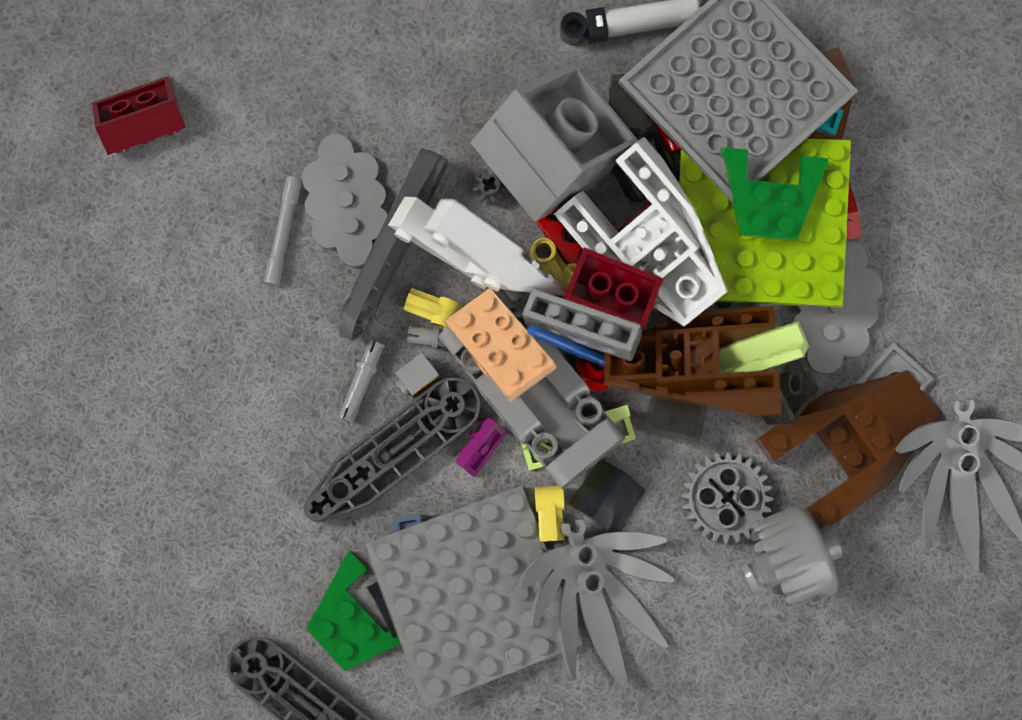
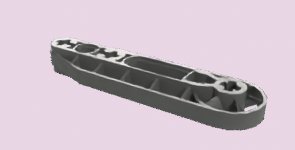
M423 148L419 151L353 285L350 296L342 308L340 319L342 320L339 329L340 336L350 341H355L363 330L369 328L376 310L381 304L410 242H404L394 235L396 231L388 226L404 197H417L429 205L448 164V159L443 158L442 155Z
M445 378L420 394L334 460L306 500L304 505L306 516L311 521L322 523L374 503L472 427L480 413V398L475 388L465 380ZM448 382H451L452 392H449ZM469 390L473 391L471 395L463 399L462 396ZM426 396L425 410H422L417 402ZM450 399L455 402V399L458 400V411L453 412L451 409L448 412L446 410L448 408L447 401ZM415 405L420 413L400 427L395 419ZM465 409L476 413L475 417L464 413ZM426 417L435 427L432 431H429L422 423V420ZM453 419H456V425H457V429H456V430H454V422H453ZM393 422L398 430L378 445L373 436ZM418 424L420 426V429L412 435L408 434L406 438L394 447H391L388 450L389 452L386 451L385 448ZM421 432L426 434V436L396 459H392L391 455L395 456L397 452L409 443H412L415 440L414 438ZM440 432L455 435L446 441ZM438 435L444 444L424 458L418 449ZM371 439L376 447L356 462L351 453ZM416 452L421 461L401 475L396 466ZM348 456L353 465L334 479L331 476V472L341 460ZM362 467L364 470L370 468L368 472L369 479L366 481L363 478L357 480L355 484L359 487L355 490L346 478L350 475L351 479L354 480L360 475L358 472L359 468ZM394 469L399 478L379 492L374 483ZM329 477L331 482H329L327 485L321 488L324 482ZM339 484H346L348 487V495L343 499H338L334 495V489ZM371 486L377 495L366 503L354 506L351 501ZM326 493L336 503L334 507L330 503L323 506L324 513L322 515L312 513L315 509L313 505L315 502L323 504L328 500L324 497ZM347 504L351 506L350 509L336 513Z
M253 636L241 640L232 648L228 656L227 671L232 683L277 720H288L293 713L302 720H313L283 696L285 692L295 698L294 701L311 712L314 717L318 716L316 720H348L333 708L339 699L360 714L356 720H360L362 716L366 720H373L282 647L266 637ZM258 640H262L261 652H256ZM240 649L246 656L243 658L236 650ZM277 654L279 655L278 658L271 661L269 660L270 657L275 656ZM283 654L292 661L286 670ZM259 658L261 660L259 665L262 670H255L253 672L251 670L253 665L250 661L251 659L258 660ZM295 664L314 678L309 687H306L289 673ZM240 670L243 671V672H241V673H239V674H237V675H234V674H233V673L238 672V671H240ZM284 677L286 682L279 691L275 690L273 687ZM317 681L337 696L331 705L312 691ZM293 684L304 694L310 697L313 701H315L318 705L324 708L322 713H320V709L316 708L310 702L304 699L301 694L297 695L291 689H289L290 686ZM267 692L262 701L253 695ZM270 696L290 710L284 719L265 705Z

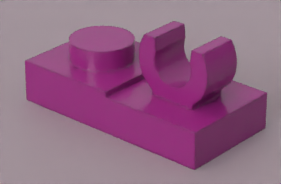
M478 418L477 421L482 425L481 429L477 433L473 430L469 431L473 440H470L467 446L461 450L459 457L455 461L456 464L474 478L507 434L491 418L487 420Z

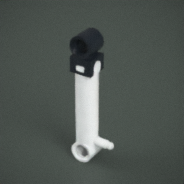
M667 0L605 10L604 7L585 9V16L579 12H569L561 20L560 36L566 44L578 45L585 40L586 35L588 36L589 43L607 41L608 37L678 27L709 0ZM569 25H577L581 30L578 33H571L567 30V27Z

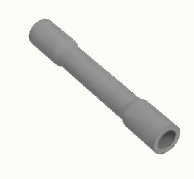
M286 176L276 233L263 281L267 285L280 286L284 256L294 210L298 203L302 179Z

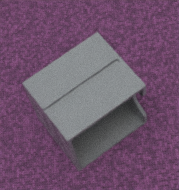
M573 62L516 88L470 143L532 220L537 222L559 210L582 190L585 194L590 193L612 168L618 164L615 160L633 146L638 139Z

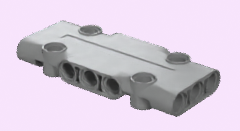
M503 289L493 291L516 319L525 325L523 313ZM448 327L440 333L438 338L463 367L464 372L473 379V384L515 437L523 445L526 444L535 459L544 466L561 489L570 485L625 440L626 437L603 411L600 403L589 394L590 390L555 346L533 337L553 360L556 369L510 402L491 378L486 376L478 366L470 367L467 365V360L472 356ZM586 407H591L596 410L597 415L592 419H587L582 416L581 411ZM542 442H548L552 445L553 449L548 454H541L537 450V446Z

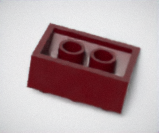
M169 76L92 102L95 129L107 155L123 153L130 147L151 143L156 138L164 135H174L181 129L186 128L184 117Z
M584 247L563 299L641 326L642 334L664 279Z

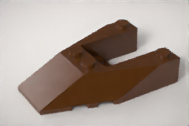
M774 306L706 310L685 326L675 320L668 323L666 319L658 321L655 327L642 332L632 362L605 353V385L665 400L750 416L782 414L779 369L720 373L719 347L776 329Z
M906 370L824 393L757 438L755 442L769 462L772 463L815 433L818 434L848 477L840 485L804 508L817 528L820 529L827 525L832 527L886 488L915 451L898 453L896 451L898 444L916 428L936 422L940 414L920 389L911 373Z

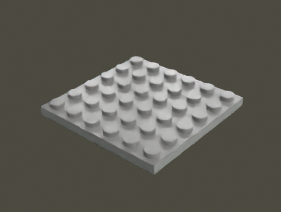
M709 0L627 72L618 83L730 201L733 200L730 184L726 180L725 173L727 171L724 158H721L720 148L748 149L747 180L760 181L858 92L770 0Z
M523 486L364 544L424 707L562 653L559 635L561 585H559L550 606L537 627L531 626L532 609L536 595L548 574L526 588L518 586L528 566L539 556L547 552L545 543L540 542L539 528ZM577 629L578 647L580 645H583V642Z

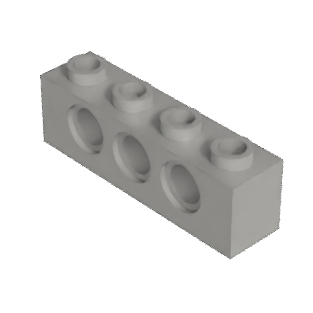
M532 289L522 314L527 326L536 325L573 342L631 362L642 336L641 326L535 289Z

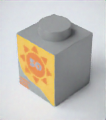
M423 353L419 354L395 373L399 379L395 382L404 395L410 393L413 398L440 378Z

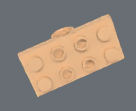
M491 288L445 320L448 328L471 354L481 371L491 378L510 402L556 369L553 360L535 339L528 334V331Z

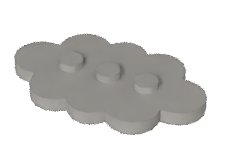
M332 134L321 141L318 147L319 160L309 163L303 170L302 183L305 190L309 193L305 201V210L308 216L314 220L312 235L315 242L324 249H337L340 260L345 265L352 268H360L364 265L373 247L372 242L376 240L388 216L382 208L386 201V191L383 185L377 181L379 166L376 159L365 152L354 153L351 142L345 136Z
M846 241L843 307L797 306L800 313L792 321V323L799 321L809 345L806 351L807 364L813 372L827 375L833 373L840 367L843 357L854 358L860 356L869 345L867 329L874 325L878 318V310L874 301L880 297L883 283L876 272L866 268L867 253L859 243L854 241Z

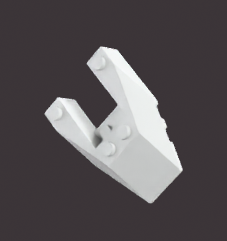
M643 137L615 161L652 203L648 209L618 233L582 190L554 215L582 248L586 247L663 278L664 280L655 300L654 308L685 326L728 290L693 205L663 158Z
M404 197L388 226L396 231L394 234L396 237L404 242L409 243L411 241L472 278L471 282L482 289L489 287L495 291L505 289L521 292H532V289L547 294L563 296L566 293L567 289L552 275H546L538 269L540 265L535 260L531 259L529 261L521 255L523 250L455 200L441 199L434 210L417 197Z

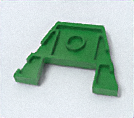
M730 147L720 148L721 158H724L727 171L725 173L726 180L730 184L733 196L731 201L739 236L797 241L827 167L828 158L800 157L798 185L747 180L749 150Z
M351 551L346 554L306 628L344 671L401 644L398 635L392 638L389 631L386 633L347 592V589L368 570Z

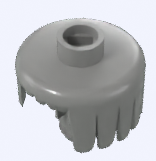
M800 506L789 507L751 525L750 532L753 531L750 536L751 540L761 539L754 545L755 552H766L754 557L753 563L747 564L745 562L740 567L750 592H760L759 588L763 586L766 589L771 588L774 595L794 592L785 598L787 604H794L819 594L824 597H831L836 594L839 581L833 561L843 557L840 544L829 525L818 529L807 511Z

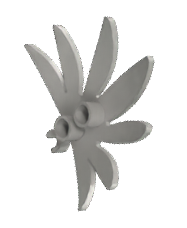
M966 398L965 407L960 410L959 401L951 399L950 409L954 413V421H937L920 426L905 436L896 447L898 453H905L927 444L917 453L905 470L899 485V491L904 493L926 470L937 454L940 453L930 475L924 498L922 513L923 546L926 550H930L944 497L948 470L950 469L949 493L955 529L971 569L978 572L980 532L975 472H977L982 488L1000 519L1022 541V522L1002 479L984 453L987 449L1003 463L1022 472V453L995 438V436L1022 442V424L994 418L970 419V415L975 407L974 401Z
M582 519L575 520L577 527L574 532L571 531L569 523H563L561 529L563 534L569 538L570 544L551 549L539 556L528 566L518 583L520 588H526L548 574L534 601L531 626L537 627L563 579L564 583L559 605V635L569 677L576 678L577 593L582 617L596 651L619 685L623 688H628L619 641L601 590L604 589L619 612L644 636L660 647L666 648L668 643L641 604L606 569V565L638 578L660 582H674L675 579L671 575L654 565L638 558L612 551L613 549L636 550L666 543L667 538L637 532H611L584 539L583 534L586 527Z

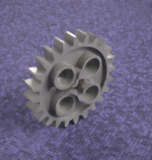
M726 452L723 460H721L718 453L714 454V462H711L708 457L703 458L705 467L696 463L694 467L697 474L691 472L687 474L692 482L682 484L684 488L689 490L688 493L682 494L680 497L688 500V504L682 506V509L691 511L686 520H696L692 529L695 530L702 527V537H705L709 532L712 533V542H716L718 537L722 536L723 543L727 544L729 536H732L735 543L740 540V533L746 539L750 538L748 529L751 528V525L764 519L762 513L771 512V509L766 507L765 503L773 501V498L765 496V492L772 489V486H763L762 483L768 476L759 477L757 473L761 467L750 468L751 458L742 463L741 454H738L734 460H731L730 452ZM727 470L733 474L734 482L732 485H724L721 482L720 474L722 471ZM709 479H713L723 493H732L733 496L730 499L744 512V517H741L729 502L725 504L721 502L723 495L709 483ZM707 489L713 493L714 500L712 504L706 505L701 502L699 496L702 490ZM742 491H748L752 494L753 503L751 506H744L740 502L739 497ZM722 510H728L732 513L733 522L731 525H723L720 522L719 514Z

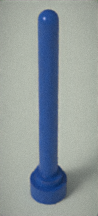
M536 325L528 327V334L605 367V355Z

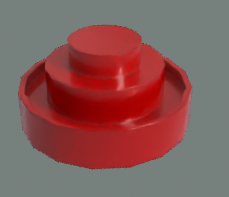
M584 358L577 359L573 369L584 381L588 389L594 391L606 390L608 385H605L604 381L605 367Z

